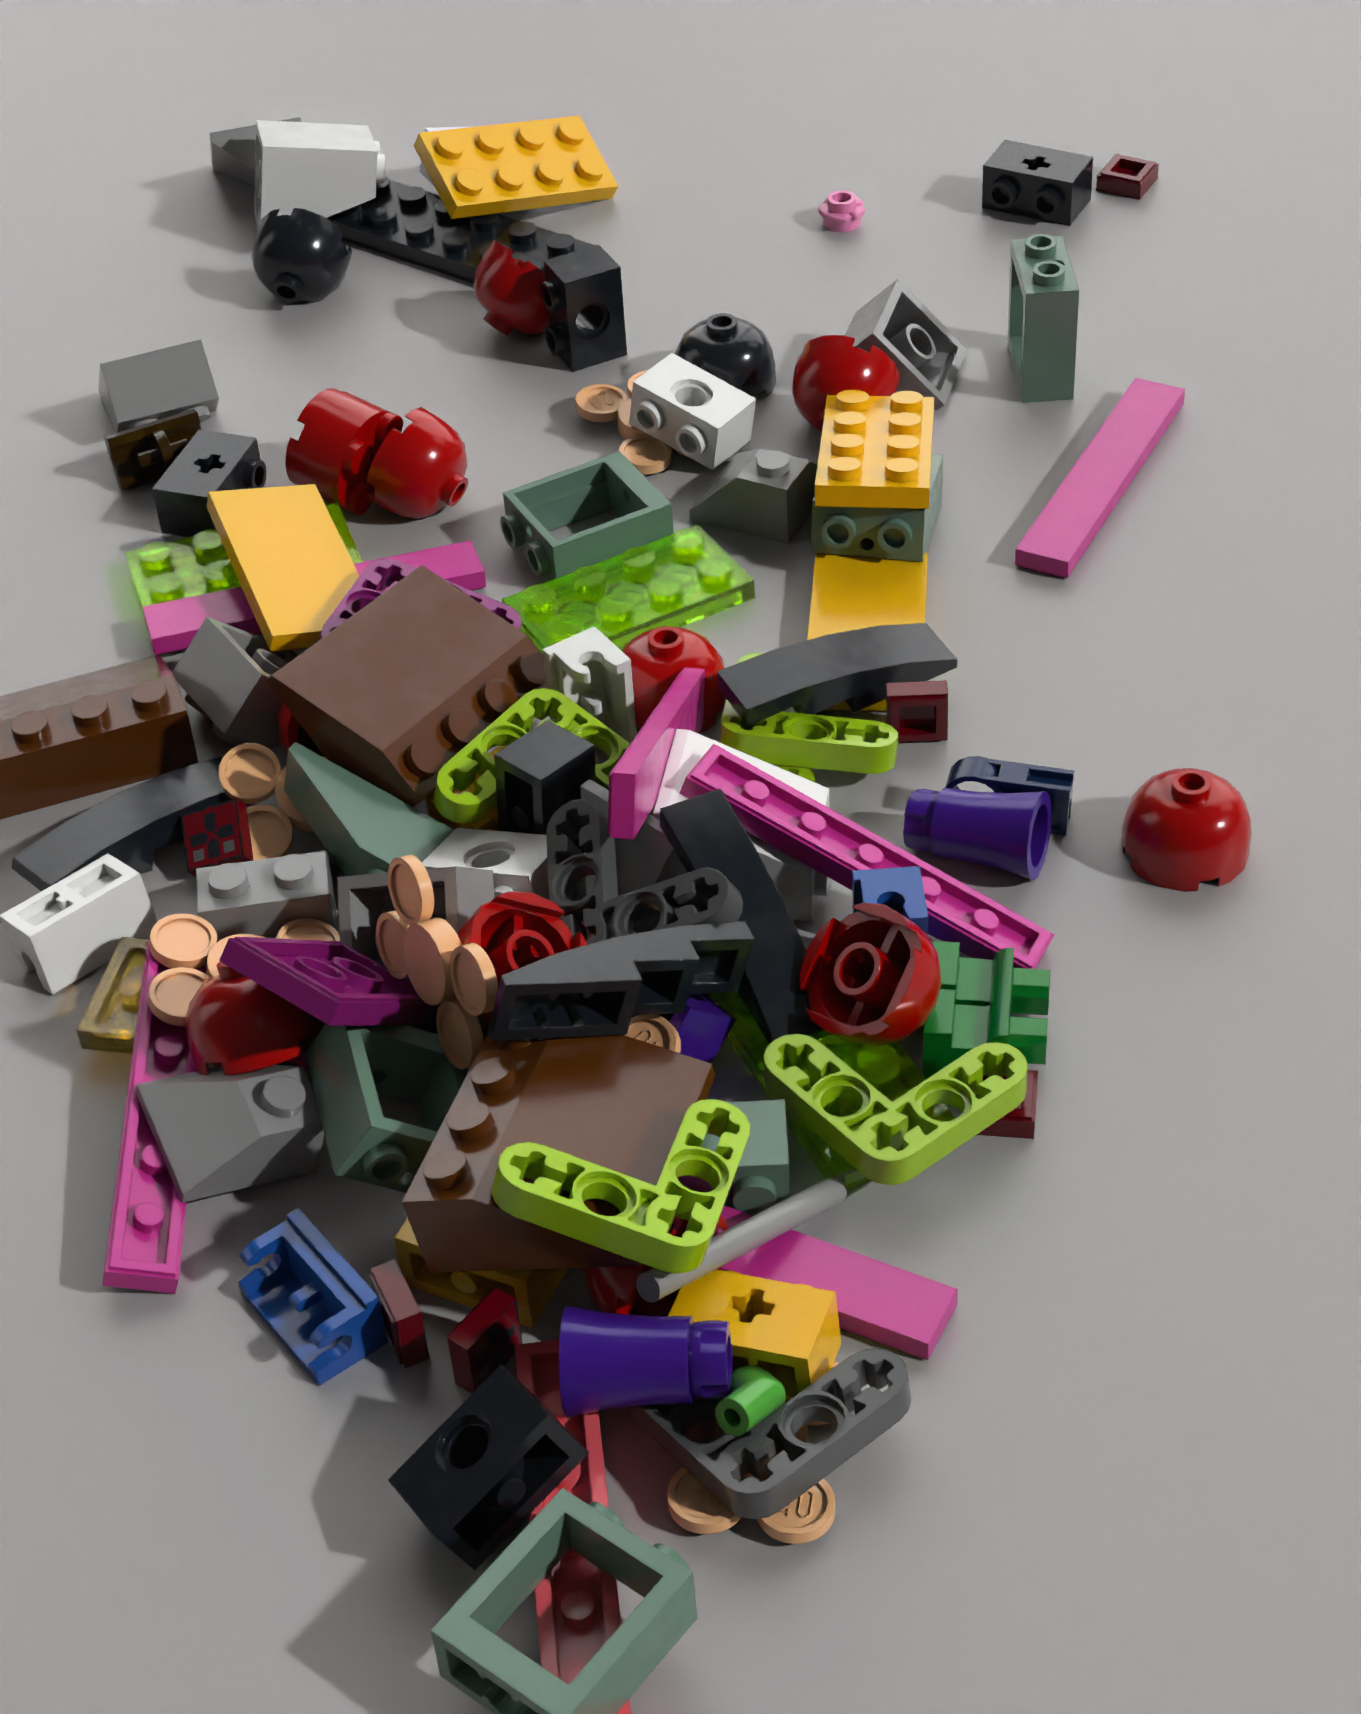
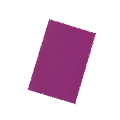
M235 936L228 939L219 959L222 963L329 1026L435 1025L437 1010L440 1004L429 1005L425 1003L416 993L411 981L405 978L396 979L386 967L340 941Z

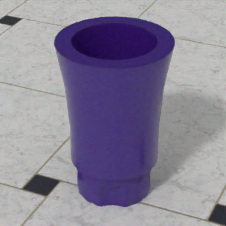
M943 788L941 792L930 789H917L916 792H911L904 813L903 838L906 847L914 850L932 851L935 857L963 860L1001 869L1030 880H1035L1039 876L1046 858L1051 831V801L1048 792L998 793Z
M565 1306L559 1336V1384L562 1407L566 1417L615 1408L656 1404H693L695 1398L722 1399L732 1393L733 1347L729 1321L706 1320L694 1322L692 1316L617 1314Z

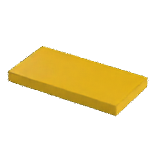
M316 485L208 492V512L269 650L282 651L311 647L319 641L323 625L359 578L353 561Z
M816 553L807 640L828 634L874 626L925 623L928 553H925L923 562ZM886 699L860 711H886ZM845 701L825 709L853 711Z

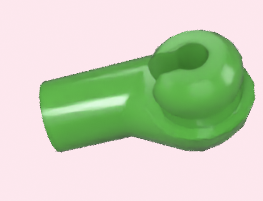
M740 1367L732 1373V1393L718 1403L715 1416L719 1426L727 1434L742 1436L785 1404V1387L779 1380L761 1367Z

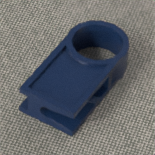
M970 756L960 759L951 767L945 788L960 790L957 784L965 781H975L985 784L998 793L1048 792L1051 801L1050 833L1066 836L1068 819L1071 816L1074 770L988 759L981 756Z

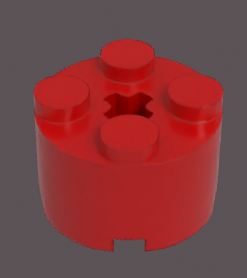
M328 388L314 396L304 407L297 421L305 424L298 441L291 437L289 439L285 458L287 476L295 485L315 484L322 499L356 515H363L372 503L367 498L366 493L374 492L375 490L374 486L366 482L374 456L393 427L402 432L403 419L395 413L348 392Z

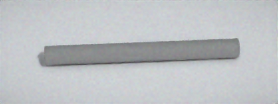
M828 1177L713 1236L703 1262L698 1268L688 1273L675 1274L656 1268L643 1272L636 1280L638 1293L645 1301L650 1303L656 1302L843 1203L847 1196L844 1183L837 1177Z

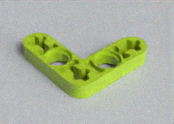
M764 653L747 654L739 658L736 664ZM726 699L721 717L720 743L774 765L879 774L891 770L896 764L898 732L892 726L874 720L785 711L747 726Z
M547 688L533 689L523 695L443 765L438 772L434 803L436 809L443 817L457 823L476 822L497 805L495 761L489 756L488 750L495 746H508L530 732L534 717L543 720L550 716L555 719L554 724L594 744V747L603 750L607 754L608 760L602 764L595 765V782L609 790V774L630 743L564 694ZM476 772L480 775L476 783L474 795L468 791L462 792L459 796L452 792L453 787L460 791L465 790L475 781ZM655 806L653 807V809H652L651 812H650V814H651L652 816H653V811H654Z
M801 1034L784 1035L771 1042L764 1053L765 1085L771 1096L776 1100L785 1099L786 1109L865 1177L875 1183L885 1185L902 1184L913 1179L1017 1108L1025 1099L1027 1092L1028 1065L1026 1057L1013 1046L998 1042L984 1043L971 1049L893 1102L822 1043L810 1036ZM806 1067L808 1068V1075L802 1071ZM987 1075L989 1078L983 1081V1076ZM842 1099L853 1101L860 1106V1109L855 1114L844 1117L831 1115L823 1109L828 1103ZM937 1104H947L958 1108L962 1114L951 1121H938L928 1117L925 1111ZM881 1145L884 1147L880 1151L877 1150V1147ZM903 1145V1150L898 1152L896 1149Z
M705 1099L693 1103L685 1113L656 1186L545 1145L532 1142L516 1143L507 1147L501 1153L491 1193L495 1203L503 1211L516 1218L661 1271L675 1274L688 1273L698 1268L706 1256L750 1135L751 1125L747 1116L738 1107L728 1102ZM707 1134L720 1137L715 1152L702 1147ZM687 1175L698 1177L706 1181L713 1190L710 1192L693 1191L683 1186L677 1178ZM524 1178H528L535 1180L534 1184L525 1182L523 1180ZM562 1189L570 1192L569 1198L560 1196ZM596 1198L606 1200L614 1204L621 1213L616 1216L599 1215L589 1210L584 1201ZM675 1216L689 1221L682 1238L669 1234Z

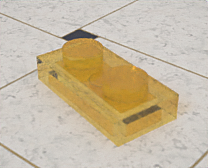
M129 937L121 938L76 1030L82 1049L132 1054L147 941L150 940Z

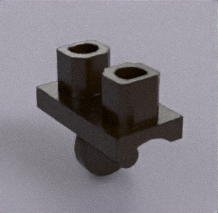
M192 409L104 436L118 486L123 490L161 478L199 429L201 430L198 412Z

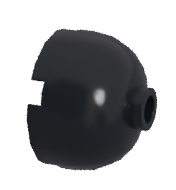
M294 208L291 215L283 214L277 216L279 209L270 211L260 222L251 255L257 278L271 293L283 301L309 303L323 300L339 287L351 259V246L346 249V246L341 241L344 233L337 225L322 215L306 209Z
M715 314L694 325L684 333L675 352V355L752 397L762 393L764 390L765 398L768 397L776 383L773 351L765 334L754 324L731 314Z

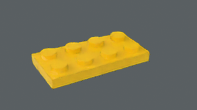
M580 115L421 132L414 143V148L451 219L612 199L618 188L614 177Z
M845 390L837 395H827L815 479V506L929 509L934 397H923L920 393L914 391H899L891 396H869L864 391Z

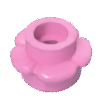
M839 190L828 195L824 203L819 205L818 213L823 217V225L826 229L834 232H849L860 226L861 216L865 213V207L863 206V201L857 198L853 192Z

